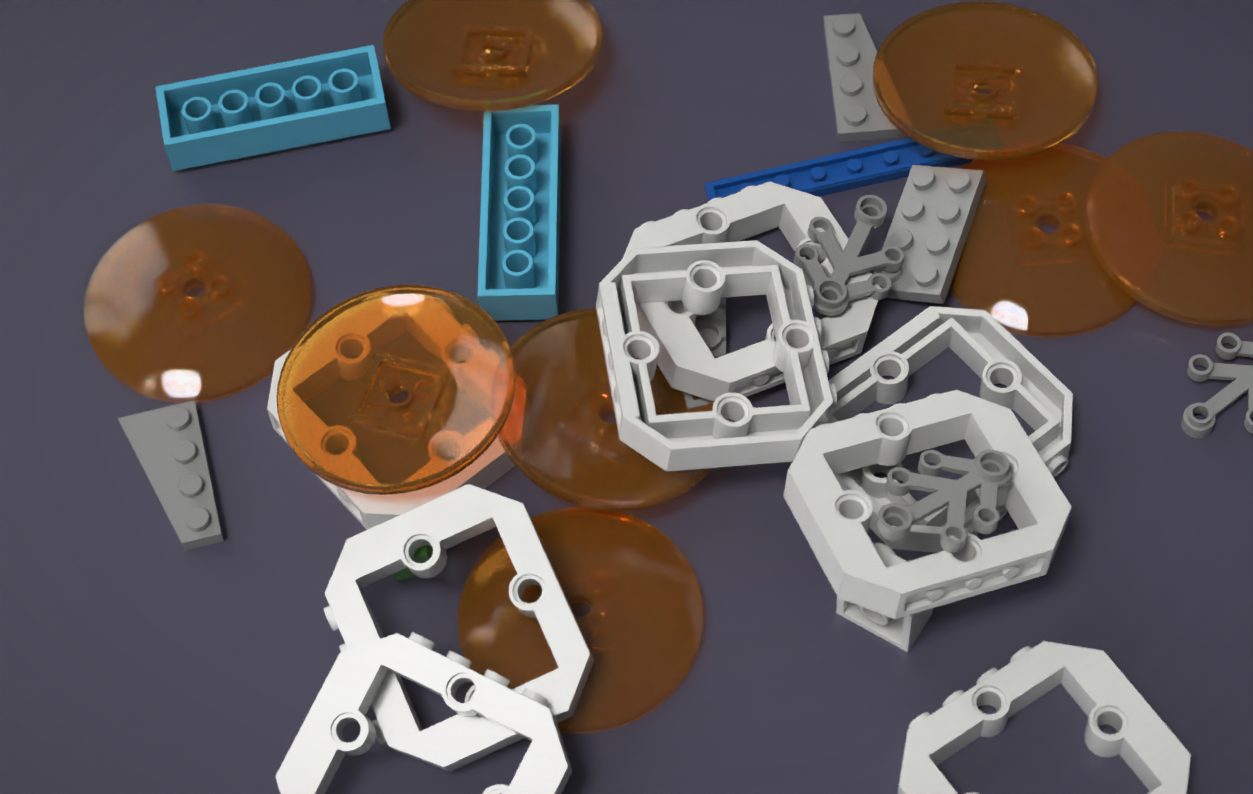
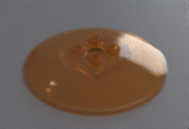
M407 0L392 15L383 36L385 62L390 73L399 84L426 101L449 108L469 111L510 110L538 104L554 98L574 87L590 73L600 57L603 44L601 21L597 12L587 0Z
M970 1L946 4L923 11L896 27L885 38L876 54L873 65V89L876 100L889 121L898 130L919 144L960 158L991 161L1010 160L1049 150L1075 134L1093 111L1098 89V73L1090 52L1081 40L1068 28L1052 18L1034 10L1012 4ZM978 90H987V91H990L991 93H989V94H981V93H978V92H976V91H978Z
M1169 131L1141 137L1114 152L1096 173L1088 192L1085 207V224L1088 238L1098 261L1107 274L1127 294L1141 304L1180 321L1209 326H1229L1253 321V151L1241 144L1216 135L1191 131ZM1196 212H1207L1212 216L1213 220H1202Z
M1025 142L1005 146L1002 150L984 154L962 168L983 170L987 178L949 288L952 295L967 309L986 310L1007 331L1033 337L1057 338L1076 336L1105 327L1128 313L1146 294L1154 280L1160 261L1162 249L1161 227L1156 210L1144 189L1128 172L1116 163L1100 154L1074 145L1057 142ZM1048 222L1054 224L1057 230L1052 233H1045L1037 226Z
M194 205L173 209L158 214L129 230L101 258L91 276L85 294L84 322L86 333L98 360L115 379L126 387L148 397L169 402L212 401L242 392L259 383L273 373L275 360L299 344L305 333L312 310V282L304 256L296 243L284 230L267 218L242 208L225 205ZM199 286L205 289L198 297L186 296V292L192 287Z
M393 285L369 290L350 297L324 312L308 326L294 343L285 359L277 385L276 400L279 422L285 438L295 455L308 469L325 481L347 490L366 494L388 495L421 490L441 483L460 473L476 461L497 438L513 404L516 380L514 362L507 340L496 322L478 305L463 296L441 288L425 285ZM400 391L409 393V397L404 402L392 403L389 401L392 395Z
M596 308L566 312L539 323L521 336L503 358L493 386L492 417L494 427L503 449L514 465L528 479L546 492L575 505L596 510H642L662 505L686 494L696 487L713 469L665 471L619 439L616 422L607 423L599 417L600 414L607 412L615 414ZM656 366L655 375L652 381H650L656 415L712 411L714 401L708 400L706 405L688 410L683 391L671 388L659 366ZM692 395L693 400L701 399V397Z
M569 507L531 517L569 605L571 606L576 602H585L591 607L588 614L575 618L592 654L594 663L573 716L557 723L560 733H596L618 728L642 718L665 702L678 689L688 675L698 654L703 634L704 615L701 591L693 569L680 549L666 535L647 522L623 512L600 507ZM500 536L483 552L468 575L459 601L458 634L463 656L472 662L469 669L483 676L487 669L510 680L507 688L512 690L559 667L538 619L521 614L510 600L509 585L513 577L517 575V572ZM531 585L525 588L522 593V601L534 603L539 600L542 595V587Z

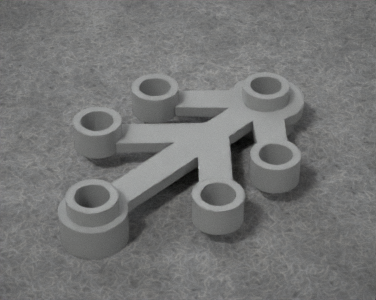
M865 195L857 201L854 211V218L857 223L843 251L832 233V223L825 217H815L810 221L807 232L808 237L813 242L820 243L833 268V273L828 278L818 262L819 252L814 246L802 244L796 249L794 264L807 272L813 284V308L817 312L829 316L838 315L847 308L848 301L865 296L875 300H882L888 296L891 280L882 273L872 274L865 281L845 285L849 276L878 268L888 272H896L902 266L904 252L901 248L894 245L886 246L882 251L858 257L870 231L881 226L884 222L887 205L880 197ZM815 228H822L825 232H819ZM802 255H806V256H809L811 259H810V260H806V259L802 258L801 256H802ZM887 257H894L896 261L889 260ZM879 284L883 286V289L876 288L873 285Z
M1227 332L1218 337L1215 351L1220 358L1225 360L1234 359L1236 356L1253 358V342L1241 341L1236 334ZM1229 343L1233 345L1234 348L1226 349L1222 346V344ZM1202 354L1191 357L1187 367V374L1192 380L1202 382L1207 379L1231 380L1232 382L1207 402L1189 405L1185 409L1181 421L1183 431L1192 438L1200 439L1207 437L1213 430L1216 420L1215 416L1248 391V411L1244 419V427L1253 434V422L1250 419L1253 417V365L1212 363L1208 356ZM1202 365L1206 370L1198 371L1193 366ZM1195 414L1202 415V416H1204L1206 419H1204V420H1199V419H1196L1193 415H1195Z
M926 450L920 455L918 463L920 474L912 473L902 467H895L888 472L886 489L889 493L895 496H903L912 489L932 494L909 507L898 503L884 505L879 511L876 524L881 537L888 542H899L908 536L913 524L948 505L946 525L942 528L939 544L945 551L955 553L964 548L967 532L963 527L967 494L980 488V506L974 511L971 522L972 527L981 534L993 533L999 520V513L996 510L997 490L1009 483L1012 468L1008 458L997 450L982 451L973 460L942 455L936 450ZM926 462L935 463L936 466L928 465ZM942 471L964 475L957 480L939 477ZM894 480H901L904 483H897ZM982 517L988 518V519L991 520V521H990V522H986V521L981 520L980 518H982ZM947 536H955L958 540H952Z

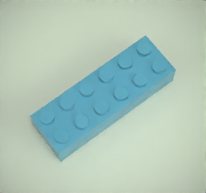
M374 45L156 86L164 147L172 171L391 129Z
M559 105L484 106L477 294L482 321L558 319L562 144Z

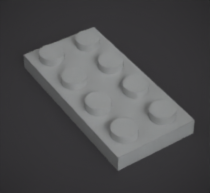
M912 165L883 248L894 245L903 250L904 260L902 266L896 272H888L882 268L875 269L873 274H885L890 278L891 287L886 298L944 304L987 181L983 170ZM887 257L889 260L896 261L894 257Z

